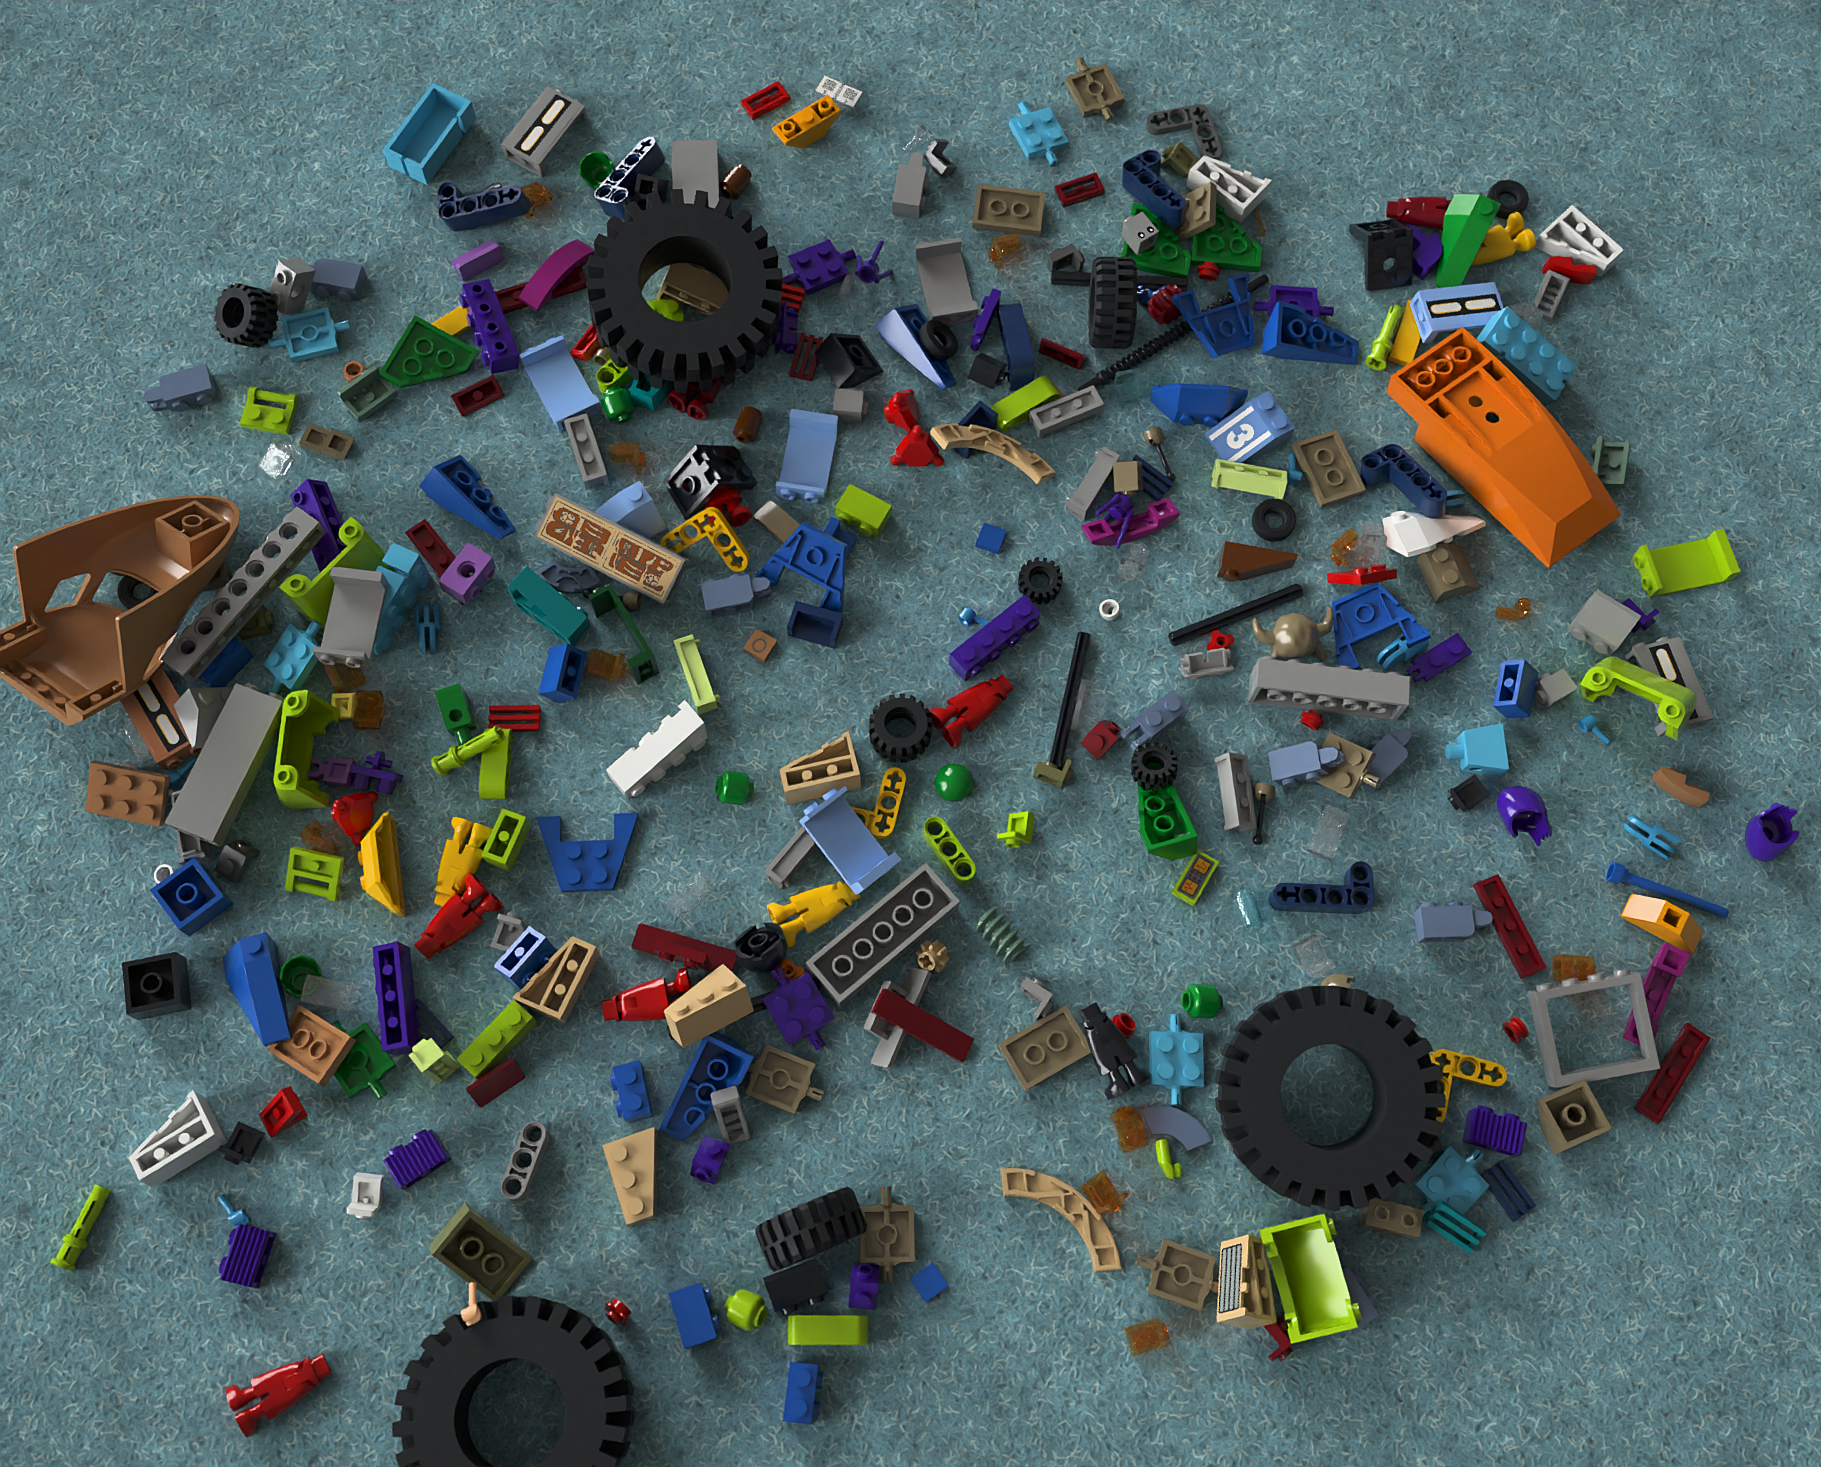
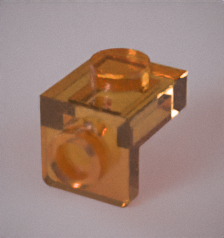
M538 182L520 187L531 202L530 210L523 216L528 220L533 218L535 208L550 203L553 194Z
M1019 233L1004 234L1000 237L992 238L988 255L990 262L995 263L997 270L1002 267V256L1020 252L1021 239Z
M618 442L617 444H610L612 463L634 462L637 475H642V466H646L645 452L640 451L639 443Z
M592 648L589 652L584 674L608 682H614L625 673L627 665L624 662L625 654L619 653L615 656Z
M357 690L356 698L358 705L352 721L354 729L379 730L386 708L382 691Z
M312 819L310 824L306 825L302 831L301 843L307 849L337 855L339 848L334 843L319 838L323 826L317 820Z
M1124 1106L1117 1109L1116 1112L1109 1114L1115 1126L1119 1146L1123 1153L1148 1145L1142 1116L1134 1106Z
M1104 1170L1098 1172L1080 1186L1097 1214L1109 1211L1110 1214L1116 1212L1124 1206L1122 1201L1129 1196L1127 1191L1118 1194Z

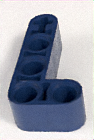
M647 137L642 139L595 191L594 196L606 215L611 217L615 215L619 219L625 220V206L634 201L632 197L635 193L637 175L652 176L665 161V156L655 138Z
M1146 150L1125 161L1122 167L1123 188L1169 227L1182 226L1185 222L1186 200L1160 178L1161 154L1156 150Z
M447 181L442 183L437 191L438 215L453 231H462L522 216L531 208L530 200L519 186L516 185L465 197L453 182Z
M1021 303L997 305L998 325L1007 360V381L1010 382L1009 391H1017L1034 381V354Z
M1388 444L1362 457L1360 478L1363 484L1374 486L1389 479L1425 516L1433 519L1444 516L1446 512L1447 491L1402 447L1396 444Z
M1358 861L1352 864L1346 871L1344 885L1280 883L1269 894V904L1278 911L1362 914L1374 901L1373 871L1368 863ZM1353 871H1359L1363 875V880L1356 879ZM1279 893H1282V896L1287 899L1285 901H1282V897L1277 895ZM1307 893L1311 895L1313 903L1304 901L1302 894ZM1328 895H1335L1338 898L1339 904L1331 903ZM1354 896H1360L1364 900V905H1358L1354 900Z

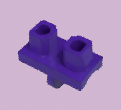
M377 751L374 757H366L365 763L371 764L372 768L357 765L350 766L349 772L354 773L353 787L369 790L372 777L379 778L376 792L392 795L396 782H401L403 777L402 774L382 771L383 767H392V761L385 760V752Z

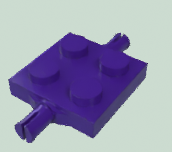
M828 239L788 255V261L793 268V273L784 276L782 283L790 285L798 282L803 286L807 295L849 279V272L844 262L856 258L855 251L851 249L840 254L833 246L831 240Z
M1271 285L1269 301H1254L1253 307L1254 311H1267L1269 318L1278 301L1299 305L1306 309L1305 312L1314 318L1319 317V315L1333 316L1334 306H1320L1317 298V288Z
M780 966L777 968V971L781 978L776 970L771 972L779 986L774 992L762 998L788 1045L801 1038L809 1037L815 1050H818L820 1046L816 1039L821 1047L826 1045L818 1031L823 1025L835 1018L809 972L798 978L788 980Z

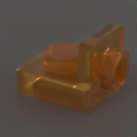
M1350 528L1329 546V549L1332 551L1329 556L1338 566L1343 564L1347 568L1350 565L1342 553L1344 551L1349 553L1358 545L1356 542L1360 539L1358 534Z
M1159 1318L1124 1328L1132 1356L1167 1346L1166 1340L1169 1339V1334L1165 1323H1160Z

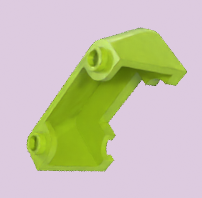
M352 517L341 526L338 533L339 538L347 547L312 581L304 575L295 574L290 576L279 587L296 611L308 621L312 622V619L322 624L319 630L323 633L335 583L330 577L332 566L376 571L380 565L395 572V568L382 563L386 554L362 525Z
M1613 656L1604 658L1589 669L1580 684L1582 698L1592 703L1600 696L1607 695L1612 698L1616 688L1619 687L1659 705L1658 716L1666 724L1665 735L1677 741L1697 704L1696 695L1690 689Z
M309 690L291 692L283 703L274 771V785L280 803L289 809L324 808L329 805L330 795L319 791L320 783L314 780L309 781L308 772H310L314 736L326 735L325 727L331 722H339L340 710Z
M1320 1214L1259 1230L1263 1244H1265L1266 1249H1269L1267 1256L1271 1262L1285 1312V1319H1289V1322H1287L1289 1329L1287 1330L1291 1344L1358 1328L1357 1321L1362 1320L1358 1303L1352 1304L1333 1240V1236L1337 1235L1333 1218L1327 1219L1326 1214Z

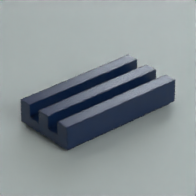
M1135 455L1132 461L1142 462V478L1160 491L1158 493L1143 482V492L1155 501H1160L1173 486L1174 482L1138 455Z
M420 999L415 1000L416 1010L420 1008L446 1036L442 1040L416 1013L417 1022L435 1040L439 1048L442 1049L454 1036ZM418 1030L419 1041L426 1039Z
M1500 1160L1480 1175L1490 1185L1488 1187L1512 1221L1518 1220L1530 1209L1537 1206L1503 1160ZM1498 1169H1500V1170L1502 1171V1173H1503V1174L1505 1175V1177L1508 1179V1181L1510 1182V1184L1513 1186V1188L1516 1190V1192H1517V1193L1519 1194V1196L1522 1198V1200H1523L1524 1203L1526 1204L1525 1206L1522 1204V1202L1519 1200V1198L1517 1197V1195L1514 1193V1191L1511 1189V1187H1510V1186L1508 1185V1183L1505 1181V1179H1504L1503 1176L1500 1174V1172L1498 1171ZM1491 1174H1493V1176L1496 1178L1498 1183L1507 1193L1509 1198L1518 1208L1517 1212H1515L1513 1207L1510 1205V1203L1504 1197L1502 1192L1493 1182V1180L1490 1177Z

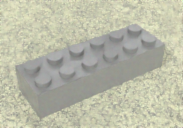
M1266 656L1258 659L1250 674L1248 703L1303 710L1311 709L1319 712L1396 721L1409 705L1410 677L1402 676L1398 672L1385 674L1377 673L1374 669H1364L1361 671L1353 670L1349 666L1329 667L1324 663L1305 664L1300 660L1294 659L1280 661L1275 657Z
M925 863L805 963L806 969L819 982V985L836 1005L841 1008L958 910L960 901Z

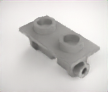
M1223 647L1207 651L1206 660H1204L1203 652L1184 655V658H1180L1181 666L1179 670L1185 679L1195 680L1210 674L1222 675L1226 671L1234 670V667L1227 660L1231 659L1230 650H1225Z

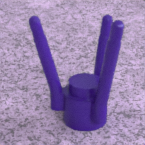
M881 240L871 259L863 264L861 256H857L855 275L859 276L862 282L872 283L874 281V283L878 284L881 279L893 274V270H889L879 275V266L876 263V259L884 241Z
M1116 494L1110 502L1096 512L1097 515H1101L1110 508L1109 513L1104 518L1106 522L1112 517L1118 520L1125 518L1117 539V549L1120 548L1130 519L1135 513L1132 509L1134 506L1133 501L1124 494Z

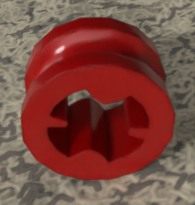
M1515 1016L1510 1019V1023L1505 1022L1502 1025L1507 1036L1516 1044L1521 1042V1037L1526 1038L1529 1036L1525 1024Z

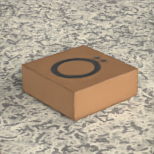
M755 629L744 646L743 651L765 663L778 642L771 636Z

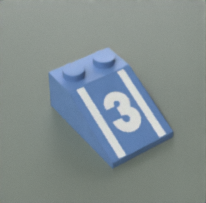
M1267 391L1248 401L1207 431L1205 436L1222 460L1246 464L1289 441L1295 427L1270 391Z

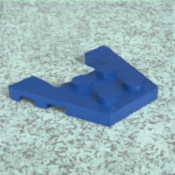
M1249 273L1228 279L1227 282L1234 303L1201 312L1193 289L1171 297L1212 358L1254 344L1253 318L1249 313L1251 292H1248L1247 282L1250 281Z
M804 522L767 561L765 566L756 573L755 577L768 578L771 582L770 585L775 587L779 583L786 566L827 589L820 608L842 614L848 545Z
M1378 582L1331 602L1334 613L1333 626L1337 667L1349 666L1353 670L1361 669L1351 646L1396 626H1400L1409 647L1431 638L1429 631L1423 628L1410 613L1401 607L1399 602Z
M638 813L614 814L613 840L561 842L560 816L537 817V822L562 893L611 891L615 889L628 845H630L632 834L638 821Z

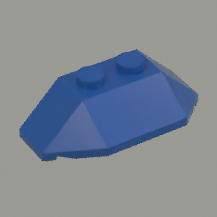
M1183 383L1167 384L1162 387L1155 385L1152 388L1150 401L1173 423H1180L1183 426L1204 424L1206 427H1214L1244 405L1248 390L1225 385Z

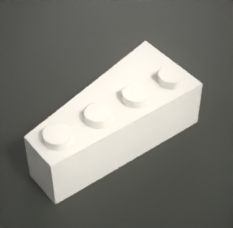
M685 700L678 706L681 710L674 717L668 714L661 721L662 725L657 732H648L642 737V740L639 742L640 747L637 749L634 747L630 748L606 769L609 778L627 799L631 796H639L645 790V786L652 780L654 782L660 780L666 774L665 770L672 765L678 766L685 760L686 754L692 750L697 751L705 745V740L708 737L704 722Z

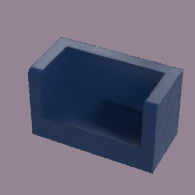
M979 401L958 425L969 427L971 424L995 430L998 414L982 401ZM967 447L953 448L966 459L976 450L975 448Z
M796 601L787 625L788 636L835 649L844 623L843 614Z

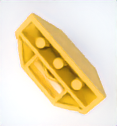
M389 812L382 814L360 842L361 851H358V861L364 870V875L360 877L363 891H366L374 900L402 918L406 917L395 819Z

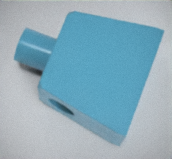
M1503 724L1463 731L1457 737V744H1446V758L1460 759L1462 772L1502 776L1509 770Z

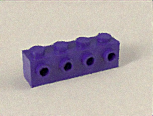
M490 279L462 284V294L459 295L460 305L462 309L466 308L468 312L466 314L467 323L470 328H474L475 344L482 349L481 358L484 366L488 365L491 374L518 369L519 352Z
M306 479L290 497L294 508L297 506L316 519L326 531V534L311 549L318 569L321 572L347 546L339 538L338 533L343 522L327 482Z
M1023 595L952 651L949 655V665L964 681L971 676H977L987 663L996 661L1002 655V651L1007 647H1013L1026 632L1030 633L1040 624L1041 611L1026 595Z
M398 941L374 946L373 966L375 969V990L378 1000L382 1051L394 1056L413 1052L412 1048L420 1041L410 947Z

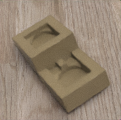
M309 423L299 442V446L332 458L345 460L355 438L334 429L328 431Z
M770 500L752 515L754 520L770 531L773 538L781 544H784L800 526L789 514Z

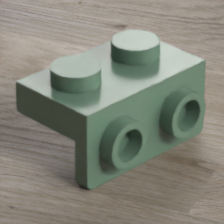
M376 365L364 370L360 376L343 385L337 392L344 406L359 423L398 396L394 387L388 381L379 377L380 369Z
M1598 436L1597 444L1592 445V458H1595L1594 465L1590 466L1605 488L1625 489L1630 442H1604V437Z

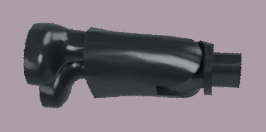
M1097 1002L1078 1011L1083 1020L1081 1026L1084 1027L1085 1037L1100 1076L1107 1074L1110 1084L1105 1089V1095L1108 1100L1130 1090L1128 1083L1131 1087H1135L1152 1077L1148 1069L1139 1068L1134 1063L1133 1059L1137 1057V1054L1119 1028L1107 1016L1106 1011L1102 1012ZM1119 1066H1123L1127 1075L1128 1083L1121 1075L1118 1069Z

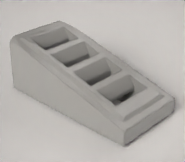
M1548 270L1542 279L1530 313L1552 321L1570 278ZM1548 283H1550L1552 285L1559 287V289L1557 290L1547 285ZM1545 290L1556 294V297L1544 293ZM1541 298L1552 301L1553 305L1542 301ZM1538 305H1541L1545 308L1550 309V312L1547 313L1543 310L1538 309L1537 307Z
M731 1086L712 1092L710 1096L724 1142L733 1145L752 1139L737 1087ZM731 1109H735V1110H732V1111H729V1112H726V1113H723V1114H722V1112H725V1111H728V1110H731ZM743 1127V1129L729 1134L727 1133V1131Z

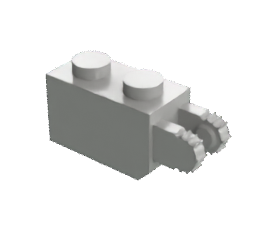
M918 151L911 154L908 165L903 164L898 168L892 201L893 215L919 218L920 210H925L926 196H923V192L928 191L930 177H926V167H923V156Z

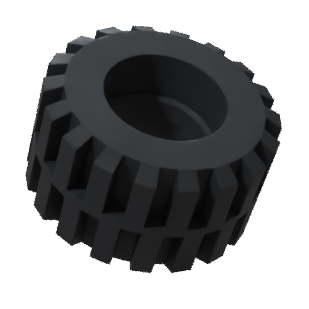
M240 283L229 285L227 289L221 292L222 295L218 297V303L214 309L216 311L214 321H216L215 327L219 331L220 337L229 343L252 348L266 345L268 339H271L273 332L276 331V322L279 317L274 297H271V294L264 289Z
M901 693L898 698H895L894 694L889 695V700L886 701L885 698L880 700V706L875 705L873 714H870V742L874 744L876 752H881V757L884 759L887 756L891 757V762H896V758H900L901 763L907 762L909 757L911 760L917 759V754L922 755L925 752V747H928L932 734L930 711L928 708L924 709V703L921 700L918 703L915 702L916 697L910 695L909 699L905 698V694ZM904 718L913 723L915 731L908 737L896 738L890 735L885 727L893 719Z

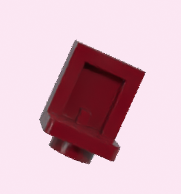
M1111 720L1099 721L1080 743L1097 760H1100L1117 741L1122 739L1120 736L1121 729Z
M1278 1317L1276 1318L1277 1323L1265 1325L1264 1327L1280 1345L1268 1358L1271 1361L1278 1358L1281 1362L1293 1350L1290 1347L1292 1344L1287 1333L1289 1327L1282 1318Z

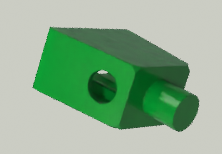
M458 683L435 690L436 699L447 731L452 736L456 735L459 746L473 739L471 730L477 728L467 693ZM462 716L460 721L455 722L458 717Z

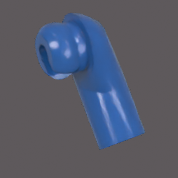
M1143 285L1138 286V301L1149 305L1148 301L1153 298L1152 294L1157 293L1159 289L1153 291L1145 288Z

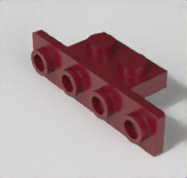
M642 923L638 925L632 942V948L658 956V959L664 962L673 963V961L683 963L684 967L692 970L700 968L713 972L720 965L724 964L733 973L737 961L734 950Z

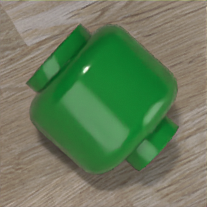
M615 386L603 393L601 405L609 420H617L620 424L632 418L631 414L636 410V406L627 389Z
M728 770L723 772L722 776L717 777L715 795L719 796L722 803L743 805L747 797L752 798L754 783L750 782L747 773Z
M1192 984L1182 994L1183 1010L1191 1018L1212 1019L1223 1006L1222 995L1219 994L1214 985Z

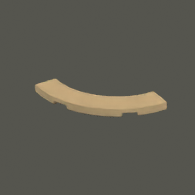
M957 423L935 426L930 431V434L944 450L967 447L993 453L1016 465L1036 484L1047 481L1056 474L1035 452L1033 454L1029 453L1020 446V442L998 431L971 424L969 427L959 426Z
M1019 1168L1000 1169L1003 1197H1025L1039 1201L1052 1207L1072 1223L1088 1248L1094 1272L1122 1269L1119 1252L1112 1234L1100 1213L1080 1192L1065 1182L1040 1172Z

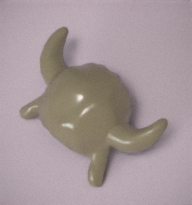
M1328 607L1324 620L1318 624H1315L1304 614L1290 613L1283 615L1274 624L1273 631L1264 630L1258 619L1254 618L1253 631L1259 641L1272 645L1271 657L1276 659L1278 657H1303L1316 651L1320 659L1325 660L1328 656L1319 639L1332 630L1334 613L1332 608Z

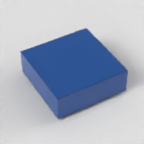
M984 523L975 547L998 554L1007 530Z
M931 1263L910 1278L925 1302L948 1287V1284L934 1263Z

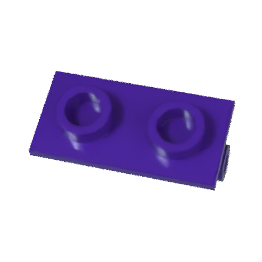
M786 302L781 306L775 338L772 339V343L775 345V354H778L781 349L785 350L788 354H792L797 348V333L790 332L789 330L796 331L798 329V313L794 308L787 309Z

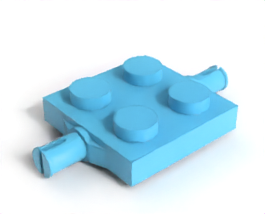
M1026 101L1020 102L1018 107L1023 115L1010 118L1008 125L1026 158L1045 156L1051 167L1053 165L1056 166L1059 160L1054 153L1059 149L1067 147L1069 141L1050 107L1031 111Z
M325 307L281 318L283 324L282 336L268 340L271 349L285 345L289 351L290 359L294 363L339 352L337 343L338 332L351 330L349 320L334 323L329 308Z
M312 619L306 631H303L297 625L289 623L263 664L273 673L275 678L269 689H267L269 693L278 694L284 684L290 690L299 691L319 660L312 650L313 646L320 647L315 639L316 633L322 626L320 622Z
M1170 1014V1030L1165 1032H1149V1072L1152 1076L1149 1078L1150 1086H1163L1171 1089L1172 1106L1183 1105V1089L1188 1087H1204L1203 1034L1188 1033L1181 1030L1180 1014Z
M1446 1146L1443 1154L1438 1155V1158L1412 1184L1422 1194L1426 1202L1422 1208L1424 1210L1423 1222H1425L1426 1217L1440 1200L1464 1215L1490 1186L1477 1173L1475 1165L1484 1157L1480 1150L1475 1148L1465 1159L1451 1146ZM1440 1211L1442 1215H1444L1454 1223L1458 1222L1457 1219H1455L1445 1211Z

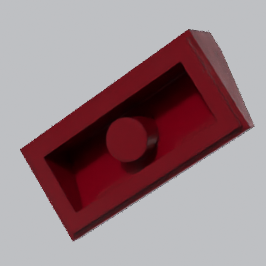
M1045 338L1040 340V354L1078 370L1082 369L1087 359L1086 355Z
M494 374L450 395L462 417L505 396Z
M509 1058L467 1086L466 1091L476 1104L482 1108L525 1079V1075L513 1058Z

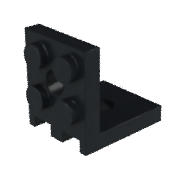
M1395 219L1350 224V234L1365 243L1364 287L1367 291L1412 285L1413 229ZM1389 258H1393V266L1388 270H1384V262Z
M695 445L663 481L685 520L695 516L719 489H753L758 484L753 477L751 469L747 467L741 457L740 451L735 446ZM690 480L693 483L692 490L689 489Z

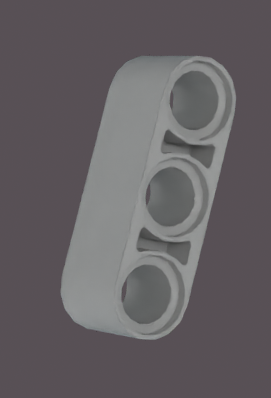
M529 1122L522 1129L501 1182L502 1194L512 1201H521L529 1194L548 1145L549 1131L539 1122ZM534 1129H541V1139L537 1142H531L530 1133ZM524 1155H531L532 1163L530 1166L524 1169L521 1168L519 1164L520 1159ZM520 1181L522 1185L521 1191L516 1195H511L509 1192L511 1183Z

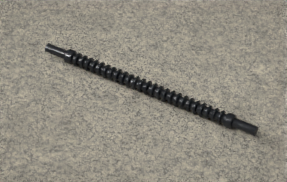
M1263 274L1248 283V292H1253L1269 281L1268 277ZM1231 292L1227 296H1222V299H1217V303L1212 302L1211 305H1207L1206 309H1201V312L1234 303ZM1186 319L1185 322L1181 321L1180 325H1175V329L1170 328L1169 331L1164 332V335L1160 334L1159 338L1155 337L1153 341L1150 340L1148 344H1144L1143 348L1139 347L1132 354H1127V358L1122 357L1121 361L1117 360L1116 364H1111V368L1106 367L1105 370L1096 373V377L1078 387V391L1092 385L1096 388L1099 385L1104 386L1108 384L1110 379L1114 380L1115 376L1119 377L1121 373L1126 372V369L1130 370L1131 366L1135 367L1142 360H1147V356L1152 357L1153 353L1156 354L1158 350H1163V346L1168 347L1169 344L1174 343V340L1178 341L1179 337H1184L1185 334H1189L1193 329Z

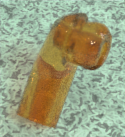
M1520 598L1518 603L1511 608L1497 606L1495 618L1519 621L1530 612L1531 601L1527 598Z

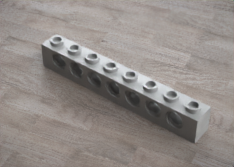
M297 506L292 512L287 513L283 522L276 530L268 534L266 541L259 549L251 553L249 560L242 568L234 572L232 579L225 587L217 591L215 598L208 606L200 610L198 617L183 629L181 636L166 648L164 655L160 659L170 669L193 684L326 534L320 522ZM297 534L295 538L289 539L292 535ZM280 553L278 557L273 558L275 554ZM264 571L261 576L256 577L259 572ZM247 590L244 595L239 596L242 591ZM230 609L227 614L222 615L225 610ZM213 628L209 634L205 635L208 629ZM195 647V650L188 654L189 650Z

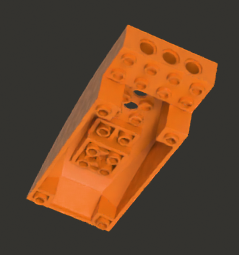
M1463 327L1391 375L1386 393L1419 423L1414 440L1546 567L1550 568L1621 516L1614 501L1588 461L1549 411L1500 360ZM1490 413L1496 414L1500 420L1496 423H1490L1486 420V416Z

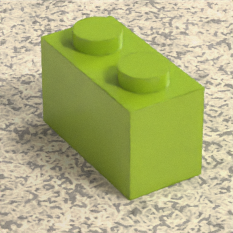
M849 484L835 506L837 519L842 524L847 526L851 524L857 527L865 536L870 537L872 535L878 538L892 516V505Z
M502 808L481 854L487 864L511 872L531 828L527 817Z

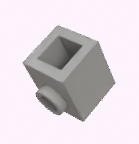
M854 388L835 389L833 415L838 416V421L862 423V415H867L868 401L864 400V391Z
M1562 668L1552 675L1547 672L1537 679L1538 684L1536 685L1534 698L1547 710L1570 697L1578 687L1565 669Z

